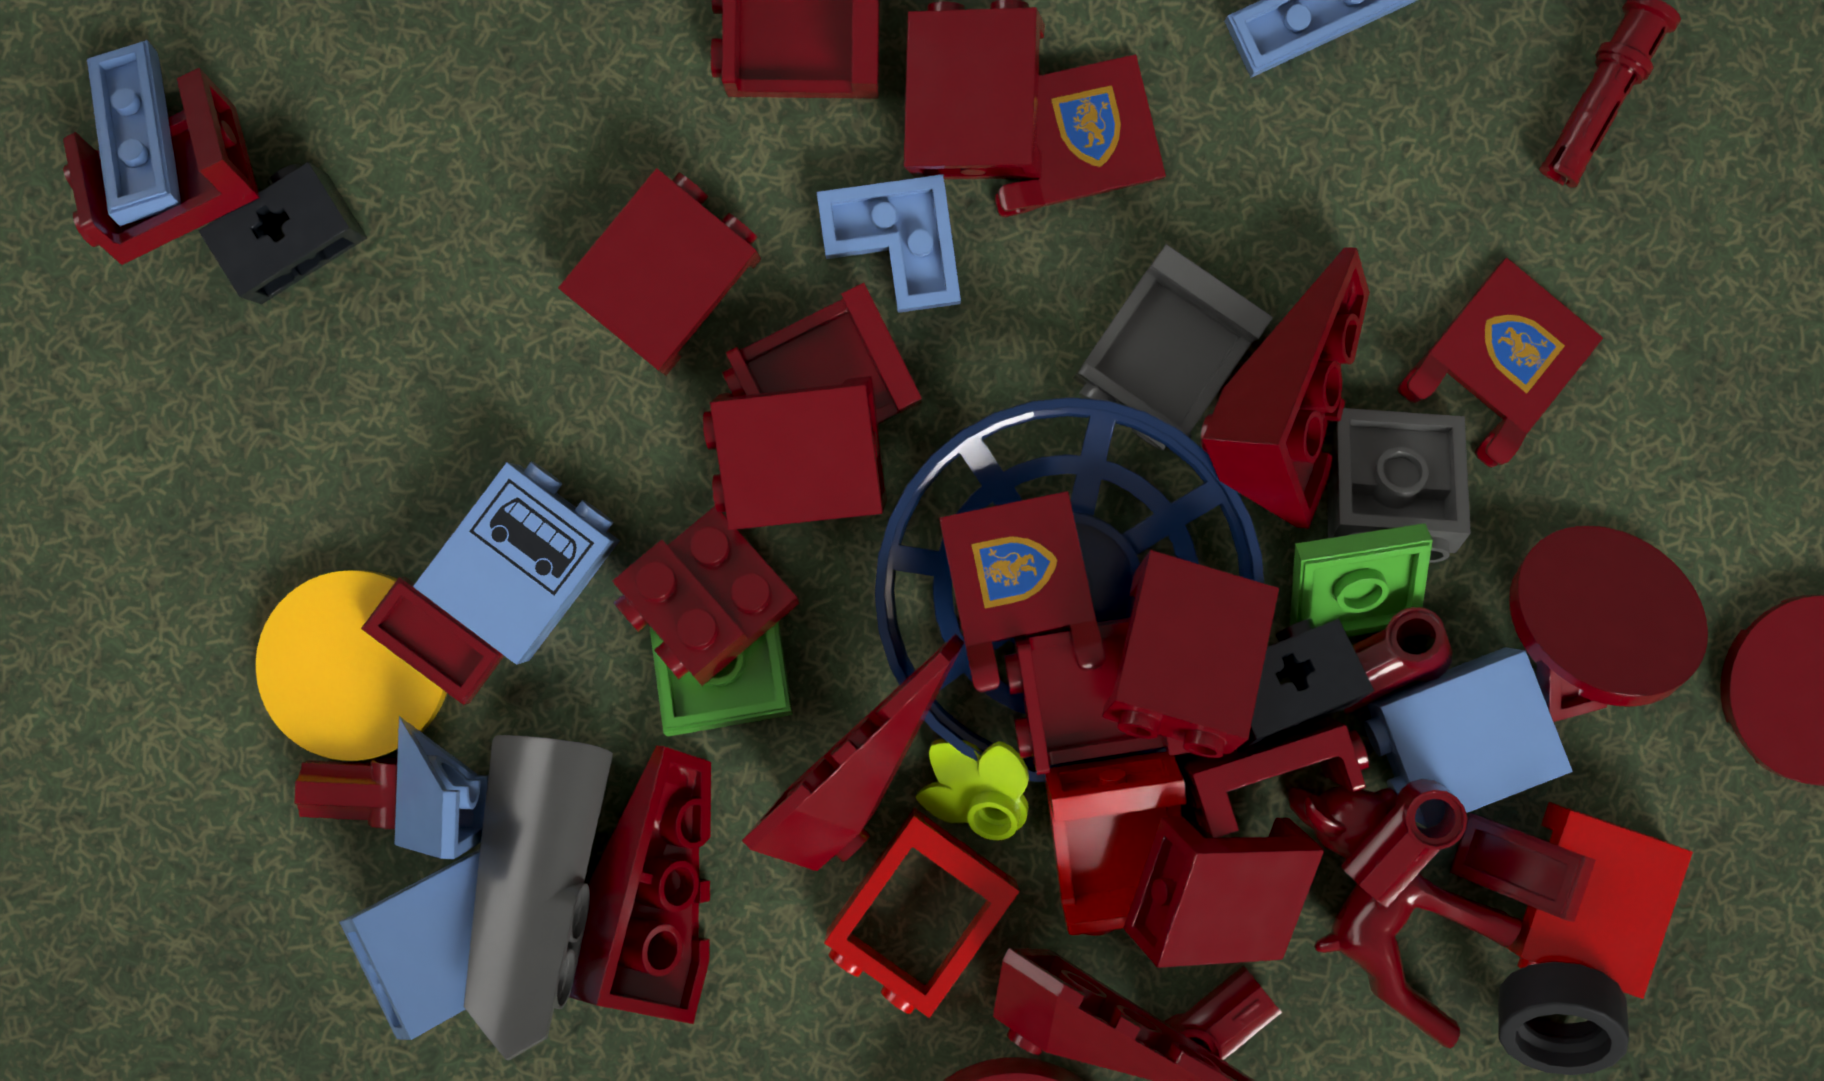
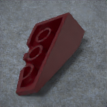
M1344 247L1223 388L1213 414L1207 415L1202 425V448L1205 453L1209 454L1219 481L1298 528L1309 529L1328 480L1333 457L1329 453L1322 452L1328 421H1341L1345 401L1341 397V364L1350 365L1355 360L1370 292L1358 250L1355 247Z
M956 633L794 781L742 839L743 843L752 851L814 871H818L835 855L842 862L849 859L870 837V834L864 827L879 807L965 642Z
M656 745L588 882L590 890L589 911L569 998L596 1006L694 1024L710 958V939L699 938V903L710 901V880L699 879V847L703 846L711 837L710 761L665 746Z
M1008 949L1002 961L993 1017L1010 1028L1007 1037L1020 1048L1035 1055H1040L1043 1050L1046 1053L1152 1081H1255L1052 950Z

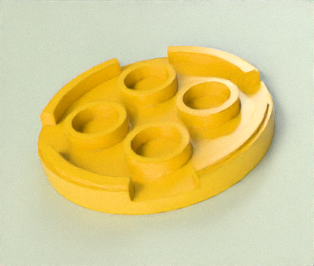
M347 570L320 575L306 581L287 594L266 621L260 635L256 653V678L259 693L267 712L278 728L289 739L307 751L322 757L342 761H359L383 756L398 749L399 716L420 732H423L442 707L447 692L361 629L397 581L396 578L365 570Z

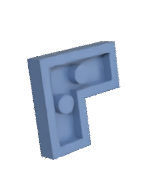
M943 174L817 192L826 259L889 251L898 313L958 305L961 303Z

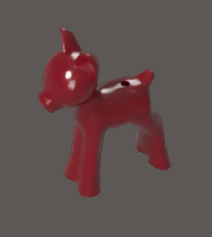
M1343 786L1332 787L1319 796L1300 788H1290L1287 795L1291 810L1300 820L1314 829L1316 837L1322 844L1346 859L1395 807L1396 797L1398 796L1391 787L1375 792L1365 789L1351 792ZM1420 873L1387 908L1356 884L1335 917L1331 932L1315 942V950L1322 953L1340 951L1355 961L1368 974L1370 988L1375 996L1412 1022L1441 1046L1451 1049L1460 1037V1027L1456 1020L1447 1016L1437 1005L1411 988L1405 981L1400 950L1395 936L1407 923L1415 908L1446 917L1503 947L1510 946L1516 940L1522 927V921L1507 915L1505 911L1480 904L1444 890L1424 878Z

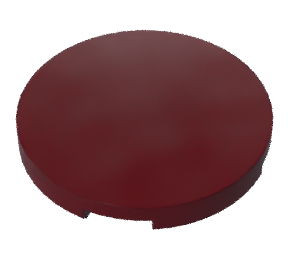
M1575 526L1556 531L1540 540L1530 550L1511 582L1509 594L1510 613L1515 631L1524 648L1535 663L1542 660L1558 676L1579 688L1578 694L1589 700L1624 707L1655 703L1670 696L1697 671L1704 658L1708 643V626L1703 605L1695 588L1670 558L1651 544L1626 532L1601 526Z
M1803 595L1782 600L1780 604L1760 615L1746 630L1741 629L1731 644L1724 661L1720 693L1726 722L1731 723L1739 741L1749 754L1756 759L1755 762L1783 778L1824 786V595Z

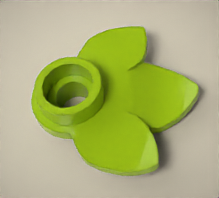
M945 739L934 740L930 745L929 757L938 782L931 783L918 791L916 795L917 801L932 815L949 823H969V826L975 833L986 839L1004 840L1013 836L1024 825L1029 810L1028 802L1023 795L1028 785L1029 773L1023 759H1020V754L1010 745L998 741L989 746L981 755L974 750L978 759L976 761L962 754ZM963 740L970 747L981 751L976 745Z

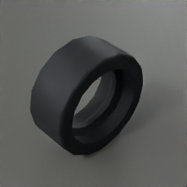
M1546 962L1528 965L1512 972L1500 985L1498 1038L1507 1054L1525 1066L1546 1073L1564 1075L1595 1073L1615 1065L1627 1052L1629 1041L1627 999L1617 982L1596 969L1581 964L1565 962ZM1562 1014L1578 1016L1587 1019V1021L1566 1024L1548 1022L1537 1017Z

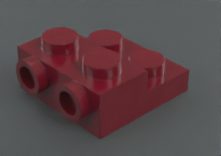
M715 506L670 544L666 545L661 539L612 580L622 593V596L613 602L619 611L638 632L646 625H649L663 641L654 651L678 679L687 672H690L701 686L706 684L799 604L797 596L737 529L728 530L727 518L722 512L718 513Z

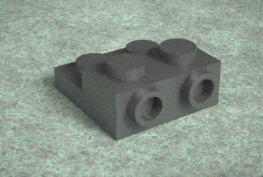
M1344 408L1341 421H1332L1333 476L1327 486L1328 538L1426 523L1433 539L1429 563L1446 560L1450 553H1456L1471 534L1465 416Z

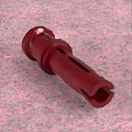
M1662 0L1625 1L1622 7L1625 14L1611 41L1602 43L1595 54V64L1598 68L1593 75V79L1561 131L1562 133L1539 169L1544 176L1562 186L1566 182V185L1570 188L1577 187L1581 176L1587 168V164L1599 147L1626 96L1631 91L1633 85L1641 84L1643 80L1648 79L1654 68L1651 62L1653 55L1665 34L1674 32L1681 21L1680 14Z

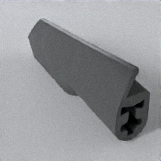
M497 735L492 741L464 1008L505 1060L508 1061L548 1038L554 1009H562L565 1006L572 989L590 904L589 886L584 881L613 758L612 752L598 746L558 739Z

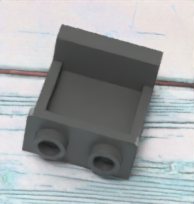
M1166 244L1157 254L1073 379L1084 385L1079 392L1082 398L1107 400L1144 411L1177 428L1190 438L1192 436L1190 432L1250 344L1259 339L1273 317ZM1133 428L1131 429L1138 437L1161 451L1165 449L1166 446Z

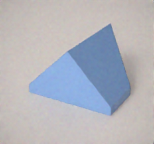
M400 716L395 845L440 859H455L481 843L489 775H477L473 770Z

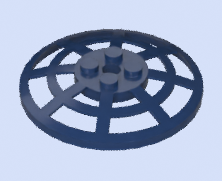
M1074 397L1035 400L994 412L960 430L931 454L909 481L889 517L879 550L875 603L879 635L890 669L899 685L915 671V668L907 655L898 626L894 592L896 571L934 576L933 597L935 616L944 643L947 642L955 633L964 641L954 612L952 578L944 539L942 538L939 550L901 545L907 524L922 495L943 469L960 455L982 486L970 495L956 514L983 509L992 502L995 506L1022 501L1014 487L1023 482L1048 475L1076 474L1070 501L1097 622L1131 617L1135 597L1129 594L1134 573L1140 565L1137 555L1166 536L1172 542L1176 558L1199 564L1191 535L1185 525L1218 505L1229 524L1238 555L1239 576L1264 583L1262 554L1252 519L1238 492L1219 481L1209 454L1205 453L1200 446L1183 432L1144 411L1107 400ZM1065 416L1089 418L1080 455L1064 454L1039 457L1016 464L1003 471L983 442V439L1002 429L1036 419ZM1115 423L1133 428L1164 444L1190 465L1204 483L1170 503L1158 489L1140 475L1119 464L1106 461ZM1101 480L1112 482L1131 492L1148 506L1153 514L1120 534L1110 524L1093 516ZM1014 638L992 642L994 651L1009 640L1015 645ZM965 643L941 689L962 673L973 683ZM1000 680V685L997 689L984 692L993 700L1017 712L1026 714L1023 693L1010 695L1009 685ZM936 699L934 700L924 719L933 731L962 754L978 761L974 750L981 755L994 743L970 731L945 711ZM963 740L976 745L981 751L970 747ZM1161 747L1049 765V767L1054 768L1165 752L1166 749ZM1022 758L1028 769L1029 780L1046 782L1045 774L1037 775L1033 758Z

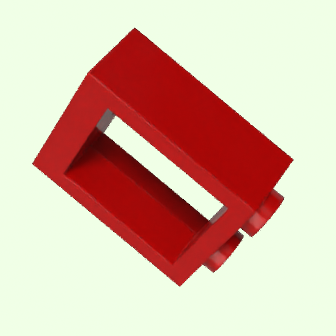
M913 808L827 929L824 944L831 948L828 954L829 957L843 970L856 977H859L864 971L883 985V988L880 990L881 994L895 1007L907 1014H911L916 1008L930 1018L1020 892L1019 887L1013 877L916 808ZM912 847L986 899V902L926 986L851 933Z

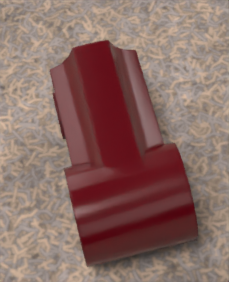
M1421 607L1401 610L1392 617L1386 629L1352 645L1374 691L1355 705L1344 709L1347 715L1413 681L1428 682L1438 679L1446 673L1452 663L1453 651L1443 622L1435 612ZM1427 635L1436 639L1432 648L1426 653L1414 655L1404 651L1407 642L1413 637Z
M379 758L372 760L371 763L318 760L302 762L299 776L295 781L294 803L298 807L299 817L368 820V825L371 827L395 829L397 758Z
M1419 779L1411 781L1399 792L1396 797L1395 807L1346 859L1341 867L1360 887L1387 908L1440 849L1451 847L1461 839L1467 825L1465 807L1445 786L1434 780ZM1431 799L1444 801L1445 814L1441 822L1430 828L1416 826V811L1422 803Z
M1243 965L1187 1012L1175 1014L1166 1019L1165 1023L1187 1037L1202 1039L1205 1049L1224 1060L1282 1012Z

